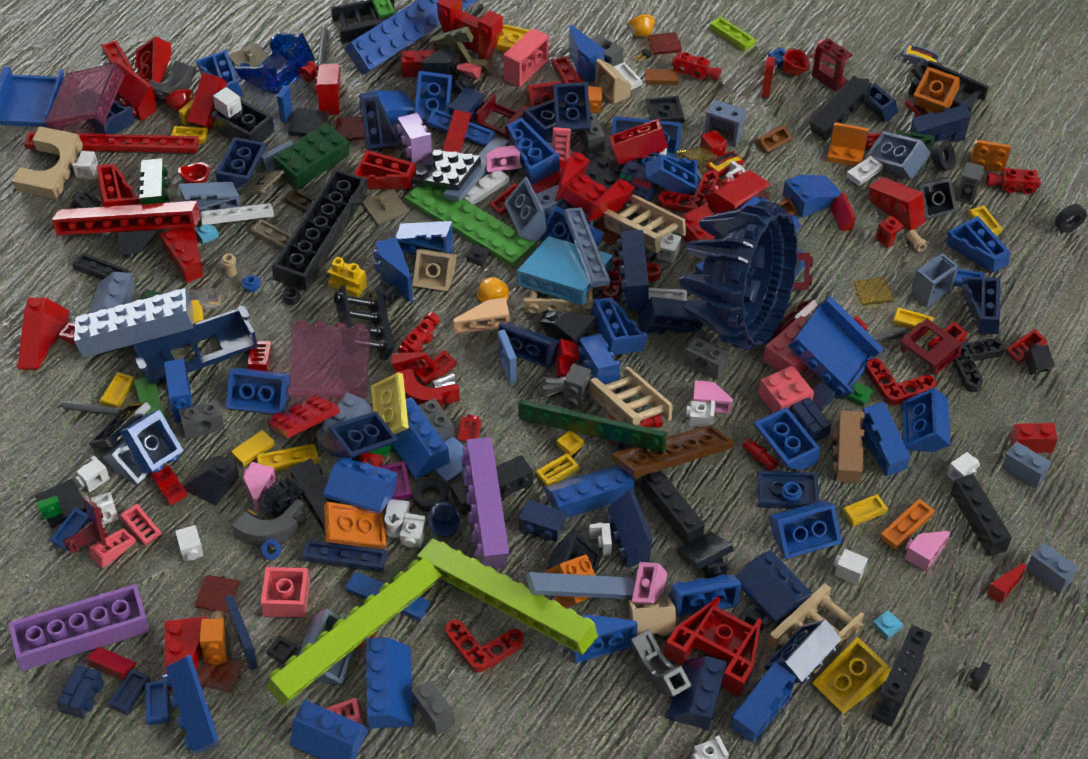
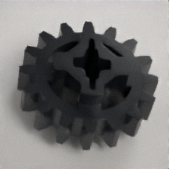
M287 477L285 481L280 479L278 484L273 483L271 487L266 489L267 493L262 494L263 499L260 500L261 507L269 516L272 514L277 516L278 513L283 514L296 499H301L300 495L303 494L302 486L295 478L290 480Z

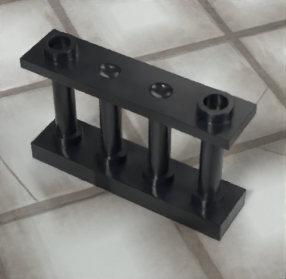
M371 0L331 7L332 21H340L341 27H339L341 44L352 42L388 19H379ZM390 0L393 8L395 9L394 0ZM371 14L373 21L363 22L361 16ZM355 17L357 24L348 25L346 19Z
M929 60L928 67L960 78V88L950 109L961 106L960 103L966 102L971 115L974 101L977 98L985 101L989 86ZM914 78L911 81L909 95L914 96L920 80ZM962 91L971 95L966 101L958 98Z
M341 285L338 292L334 294V303H336L345 354H349L355 345L377 349L380 359L388 360L394 350V343L383 292L375 291L372 298L364 299L347 296L345 286ZM349 304L366 306L370 309V313L350 310ZM351 317L370 320L373 323V327L352 324ZM354 332L372 334L376 337V341L355 338Z
M913 624L911 625L879 695L881 697L872 715L873 719L890 727L893 726L923 661V653L932 636L931 632Z

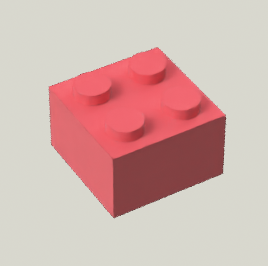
M791 366L762 378L758 394L769 409L775 413L786 407L790 411L792 404L801 402V400L808 397L813 401L814 391L795 367Z
M266 567L261 598L264 617L306 618L310 589L308 568Z

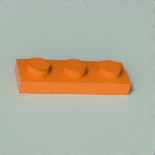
M918 499L881 533L880 539L897 550L934 515L935 510L921 499Z

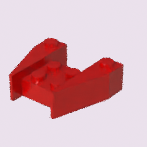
M439 0L437 2V16L443 33L468 27L474 38L472 42H462L464 47L478 53L479 60H489L503 31V16L489 10L479 19L462 11V0Z
M574 152L568 158L561 173L554 200L557 201L562 198L573 206L582 208L583 212L588 214L587 221L603 217L604 212L607 210L613 212L620 211L628 203L635 187L627 181L619 179L613 186L606 189L602 184H598L590 179L589 176L584 175L590 160L583 154Z
M717 597L675 628L666 641L664 657L683 666L694 647L719 660L726 661L729 666L724 672L721 687L740 697L749 683L752 674L761 619L758 618L754 626L719 609L721 598Z

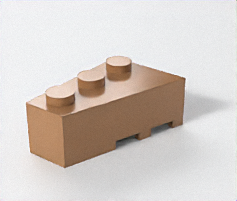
M841 410L837 428L832 431V441H835V445L832 448V457H835V461L832 464V473L836 474V481L860 483L863 472L862 437L864 436V430H861L865 412Z

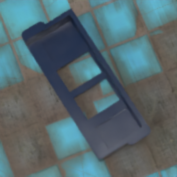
M239 306L238 309L194 323L193 329L133 344L136 363L139 369L142 370L148 384H152L166 379L164 362L175 360L171 351L187 345L191 346L197 357L194 360L185 362L187 373L232 358V355L258 347L255 332L247 319L250 315L245 306ZM215 336L222 350L203 356L196 342Z

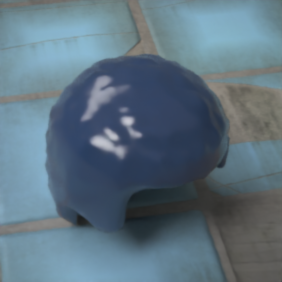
M446 501L434 505L428 513L429 528L432 533L443 538L456 534L460 525V515L456 507Z

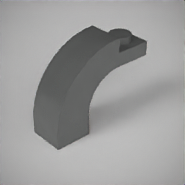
M175 60L171 73L164 82L149 81V84L154 88V96L166 100L171 92L188 89L197 68Z
M296 499L280 517L273 520H260L245 512L232 525L234 537L248 545L261 547L262 543L268 539H274L282 544L299 532L297 523H300L305 516L304 504Z
M650 629L629 639L638 657L636 661L658 691L671 697L691 686L682 666L675 667L664 657Z

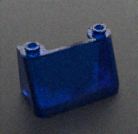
M277 33L270 39V48L273 53L256 67H251L248 63H240L234 68L237 75L270 94H278L284 85L288 86L300 76L298 71L301 67H304L308 61L314 62V54L303 33Z

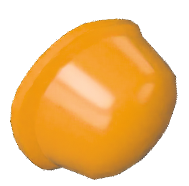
M648 14L639 15L627 22L631 34L635 37L649 36L655 25L654 17Z
M489 277L481 282L477 298L482 303L487 300L506 298L507 302L509 289L507 284L500 279Z

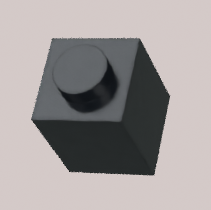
M1036 344L1030 346L1029 350L1024 353L1030 375L1048 372L1055 367L1048 345L1041 346Z

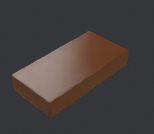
M645 69L646 85H678V72L673 69Z

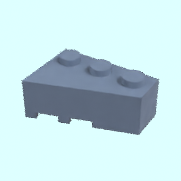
M233 182L179 184L182 202L197 201L199 212L241 207L239 195Z

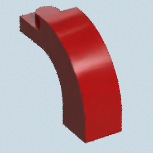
M412 369L399 371V373L403 374L405 398L409 399L412 397L418 406L434 398L442 409L444 404L460 401L457 383L438 388H428L418 383Z

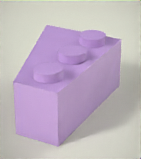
M418 113L398 117V125H396L397 134L401 135V144L406 147L407 158L410 157L412 163L423 162L432 153L430 132H425L427 127L422 126L423 121Z

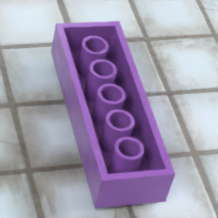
M492 437L467 439L466 446L463 447V455H461V466L465 467L466 472L463 474L464 485L468 486V493H466L467 505H471L469 521L470 524L474 525L472 542L476 543L477 550L474 552L475 559L486 567H505L509 556V548Z
M137 584L9 622L16 659L22 671L150 632Z

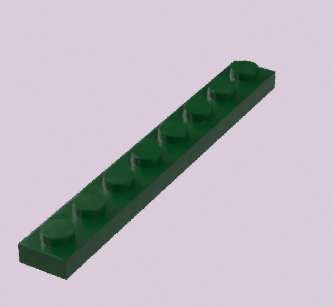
M523 399L518 403L520 420L659 452H664L666 449L665 431Z

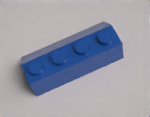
M613 116L612 135L653 120ZM660 121L668 145L666 155L678 157L682 123ZM612 144L610 145V151H614ZM654 152L650 155H659V153Z
M411 397L406 399L409 428L395 434L398 441L391 444L402 462H405V466L414 479H417L449 464L450 457L448 446Z
M616 464L544 487V491L552 507L566 511V518L614 503L627 491L632 489L634 491V481L630 474Z
M388 637L366 639L367 717L369 729L413 726L411 647Z
M188 655L165 667L167 674L163 676L166 686H172L174 695H171L170 698L173 707H178L181 716L177 717L180 729H186L188 737L184 738L187 750H192L195 755L218 747L220 744L192 657Z

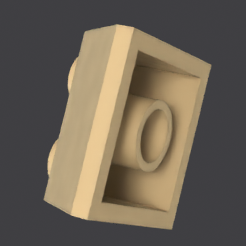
M597 59L596 87H602V93L613 104L630 97L631 83L612 65Z
M418 249L412 286L449 291L455 271L457 254Z
M660 597L654 604L633 603L632 599L628 600L630 620L637 621L638 624L637 635L650 629L652 634L658 633L660 636H668L675 630V606L670 597Z

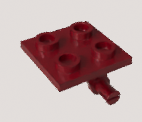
M83 497L89 524L74 536L68 537V539L64 538L63 540L65 548L72 553L78 552L81 546L97 541L102 546L107 545L105 538H108L106 527L102 526L101 523L103 518L102 509L96 505L95 501L93 502L88 497Z

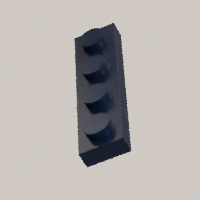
M311 539L306 540L302 553V561L384 572L388 557L387 550Z

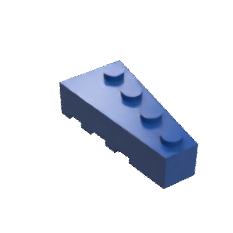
M522 117L507 125L509 140L512 146H515L520 151V163L531 185L561 170L559 154Z

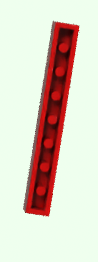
M197 201L62 209L58 210L52 221L58 236L196 227L201 216Z

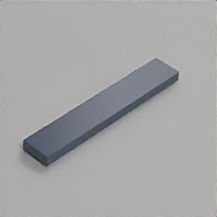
M494 137L478 154L481 162L460 190L447 189L444 192V198L460 202L486 173V154L497 147L509 146V141Z
M582 208L564 209L566 222L591 287L610 286L609 276Z
M529 572L526 575L531 595L632 599L635 588L634 579L628 577Z

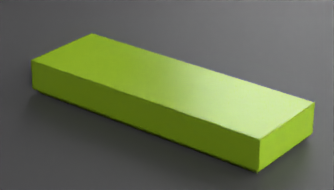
M722 17L709 24V29L744 51L756 44L755 38Z

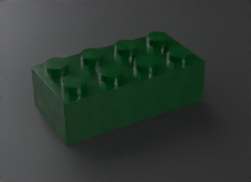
M324 123L273 156L274 171L283 170L284 173L281 177L294 188L299 189L348 157L349 141L328 123Z

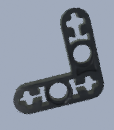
M994 338L961 344V354L952 362L965 389L969 392H978L983 383V378L974 361L1001 356L1005 345L1000 339ZM973 349H980L982 353H975ZM962 366H969L971 370L966 371Z

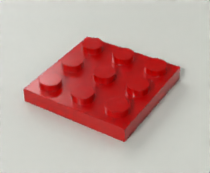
M312 396L301 405L295 404L284 413L274 414L267 423L270 429L286 438H290L340 413L338 405L319 396Z

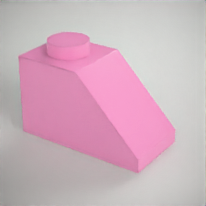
M515 146L497 147L486 154V172L520 169V151Z
M695 381L693 401L711 403V400L715 401V413L731 414L733 399L715 382Z
M251 462L249 468H246L243 473V480L255 509L260 511V500L263 499L262 494H266V489L275 483L276 476L274 468Z
M941 531L918 534L914 540L910 539L907 543L905 559L927 571L946 546L950 532Z
M639 563L632 598L633 603L654 604L664 593L667 572L659 563Z

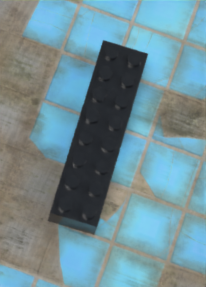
M336 168L333 170L273 263V280L304 291L308 290L367 195L366 178Z

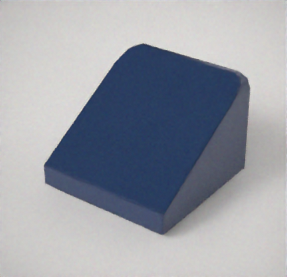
M820 382L813 389V402L819 410L833 402L835 392L825 383Z

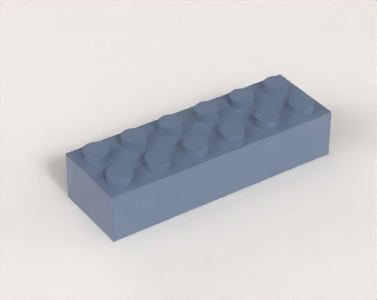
M184 288L162 295H155L147 299L136 300L132 303L121 304L113 308L102 309L98 312L83 314L75 317L74 341L82 358L193 329V305Z

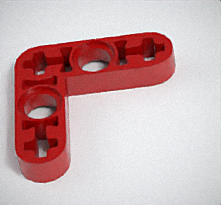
M767 57L765 62L761 97L770 98L775 64L774 57Z
M707 171L702 177L695 196L671 191L662 192L659 195L660 206L665 209L688 213L700 207L701 201H703V205L706 204L705 195L701 193L719 185L718 173ZM681 201H688L686 205L679 204Z
M613 258V271L607 270L609 279L617 278L618 281H610V286H603L602 298L612 297L614 301L618 299L621 279H623L620 276L619 265L623 264H620L619 258ZM646 262L648 281L659 280L661 276L660 266L655 263Z
M874 358L867 362V375L889 405L902 404L903 401L936 387V380L930 375H923L897 384L881 360ZM885 379L889 384H882L879 380ZM913 388L915 392L909 393L905 389Z
M449 621L445 627L447 639L470 669L476 673L486 671L520 650L524 645V635L517 629H511L481 647L461 621ZM453 628H454L455 630H458V629H459V636H460L459 639H458V635L456 634V632H454V631L451 632V629H453ZM511 638L518 639V642L511 641ZM469 642L473 647L469 650H464L461 648V645ZM500 647L503 651L501 654L495 655L491 653V649ZM475 654L479 661L483 660V664L475 663L473 655Z

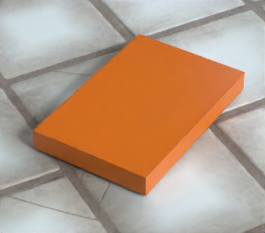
M331 502L324 504L326 542L384 549L386 547L383 510L379 514L352 505Z

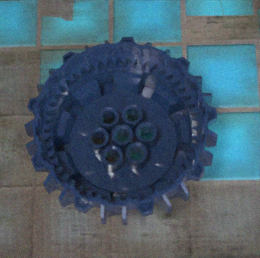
M760 201L756 205L748 204L743 209L702 218L699 221V226L714 236V239L690 241L685 248L688 254L704 260L702 274L682 275L679 280V284L683 289L701 298L684 303V311L718 333L722 342L730 343L733 347L749 351L754 347L756 348L767 343L782 322L790 302L798 262V238L792 215H788L779 204Z

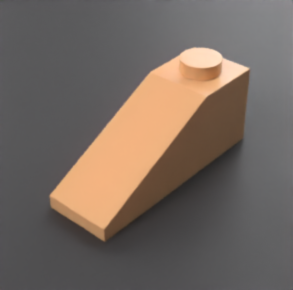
M506 298L487 300L453 319L454 334L496 329L500 322H510Z

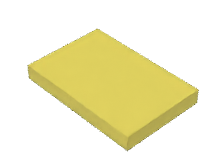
M398 372L371 385L373 412L376 411L394 435L408 429L403 374Z

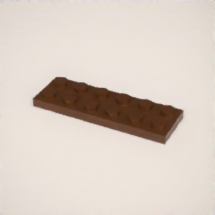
M712 425L666 437V449L664 452L636 446L612 453V461L633 478L642 477L645 474L658 472L665 468L675 467L685 462H691L698 458L708 457L709 455L732 449L734 441Z

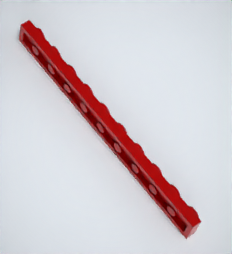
M36 132L27 133L24 143L25 149H36L33 142ZM74 133L79 135L83 144L82 150L197 153L200 142L199 136Z

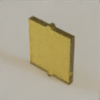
M702 147L677 151V155L690 161L693 159L706 161L717 158L716 154Z
M885 277L854 281L857 291L856 295L859 296L862 306L893 302L890 292L891 287H888Z

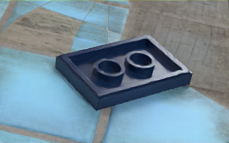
M757 471L758 508L795 509L819 502L817 473ZM795 482L800 486L802 490L800 499L788 501L783 498L781 491L786 483Z
M232 595L226 596L224 598L229 618L251 671L258 666L254 647L234 597Z

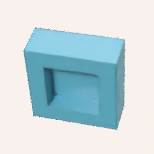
M213 224L200 225L195 228V233L203 244L219 237V233Z
M889 610L874 620L872 624L886 640L899 632L904 625Z

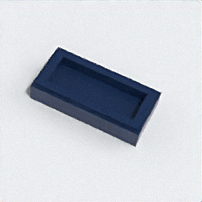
M131 668L107 703L108 707L128 715L145 690V683L151 681L150 676Z

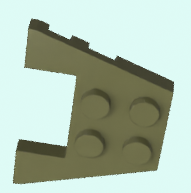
M468 27L431 37L429 43L435 52L447 46L460 55V64L470 63L479 65L485 71V74L491 75L493 69L488 60H473L462 42H472L474 38Z

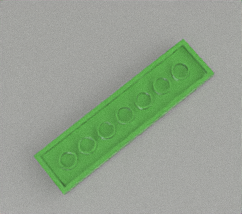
M418 185L404 196L406 203L437 222L452 221V228L455 233L473 244L490 249L491 255L512 268L536 247V242L520 237L518 231L468 201L462 199L460 202L445 199L444 192L447 189Z

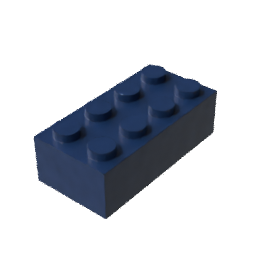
M643 230L621 231V239H618V250L622 251L618 252L620 264H623L619 265L621 278L624 277V279H621L622 292L625 291L622 293V303L626 304L627 311L643 310L649 301Z

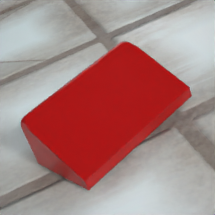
M842 192L830 205V209L840 231L853 230L856 217L846 194Z
M102 647L97 648L86 658L88 666L121 680H124L130 669H134L137 665V662Z

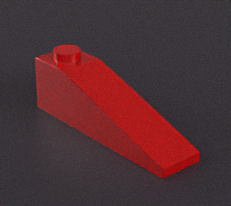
M156 36L136 50L135 65L139 69L138 75L147 83L150 80L158 83L161 82L172 56V44Z
M28 297L23 317L18 370H38L48 355L49 348L52 344L56 343L58 340L57 336L67 325L70 314L68 309L48 298Z

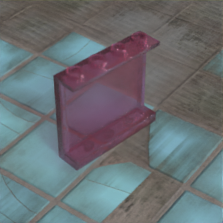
M115 63L66 73L45 124L50 129L62 131L64 124L96 118L104 125L124 73Z
M296 320V324L290 325V328H292V353L288 394L343 398L348 392L362 399L367 398L371 328H366V324H354V327H347L346 323H335V326H329L327 322L316 321L315 325H312L304 320Z

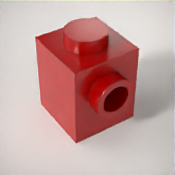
M717 130L701 135L700 148L710 160L726 152L727 142Z

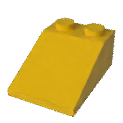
M856 637L818 676L813 684L844 714L876 690L887 679L891 668L859 637Z

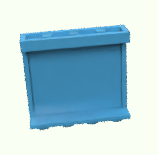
M548 236L517 270L518 286L579 305H584L587 302V291L591 288L576 245ZM599 251L605 269L612 272L613 255Z

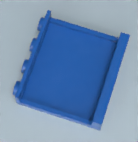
M3 66L0 74V125L51 128L52 122L56 118V110L60 106V98L63 97L64 87L67 86V77L64 76L63 69H60L58 77L12 75L11 68Z
M831 296L819 303L788 345L793 353L841 399L854 392L851 388L867 367V362L880 354L884 349Z

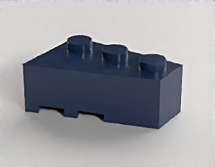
M966 102L960 103L961 106L956 108H944L945 111L934 114V112L913 118L910 133L933 135L935 143L941 140L949 142L964 141L971 118Z

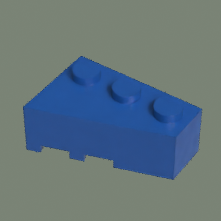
M601 333L579 338L578 355L579 358L583 359V367L591 369V379L597 378L605 385L619 380L620 362L613 360L614 353L608 352L607 348L609 346Z
M885 402L863 408L865 414L861 430H864L862 440L884 474L888 476L907 469L910 454L902 441Z

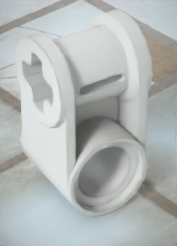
M391 499L388 502L384 517L386 524L385 533L388 537H400L405 513L409 514V501Z

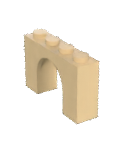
M39 126L33 138L36 149L60 156V159L54 167L45 171H35L19 167L13 183L18 192L57 200L59 194L63 191L65 181L70 176L72 165L76 163V157L81 152L83 144L78 134Z

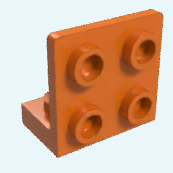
M834 123L827 161L856 166L861 163L869 129Z
M976 140L974 148L971 149L970 163L982 165L984 170L1001 172L1002 168L1006 166L1011 145Z
M587 555L563 562L544 571V573L596 576ZM554 596L555 601L564 608L591 598Z

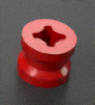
M308 61L298 72L304 81L311 82L316 77V70H319L314 62Z

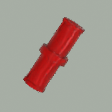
M751 438L744 441L742 448L754 456L753 459L756 462H761L770 471L777 468L779 461L767 453L766 448L760 447Z

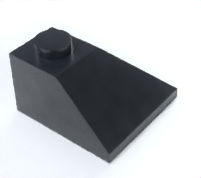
M951 177L938 178L918 185L919 191L923 192L925 220L958 212Z
M160 230L118 232L119 254H125V258L136 257L137 253H141L160 234Z
M551 310L540 322L548 337H553L556 340L564 339L569 342H576L595 323L597 317Z
M220 455L208 458L183 487L187 492L216 506L239 478L237 464Z
M573 531L552 552L546 570L563 562L587 555L596 574L602 554L576 531Z

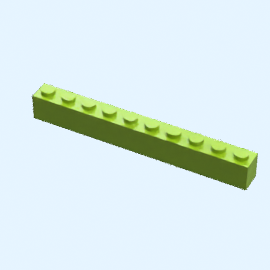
M432 539L417 555L419 561L426 557L442 574L441 579L581 655L598 637L595 623L591 619L583 618L574 610L566 609L557 601L549 600L543 595H531L530 589L523 583L513 581L506 574L501 575L492 567L482 565L477 559L469 558L460 550L450 548L445 542Z
M426 557L420 561L416 559L408 566V571L405 573L401 571L393 578L394 582L391 584L385 583L378 590L380 593L376 596L371 594L366 598L361 608L358 606L353 608L348 613L349 617L347 619H339L332 626L333 630L330 632L325 630L317 637L318 641L315 644L310 642L301 650V655L298 657L294 655L285 662L286 666L282 670L279 668L275 669L268 676L270 680L265 687L284 706L434 586L442 574Z

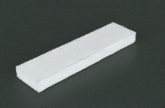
M267 203L201 211L200 218L202 225L274 217L272 205Z

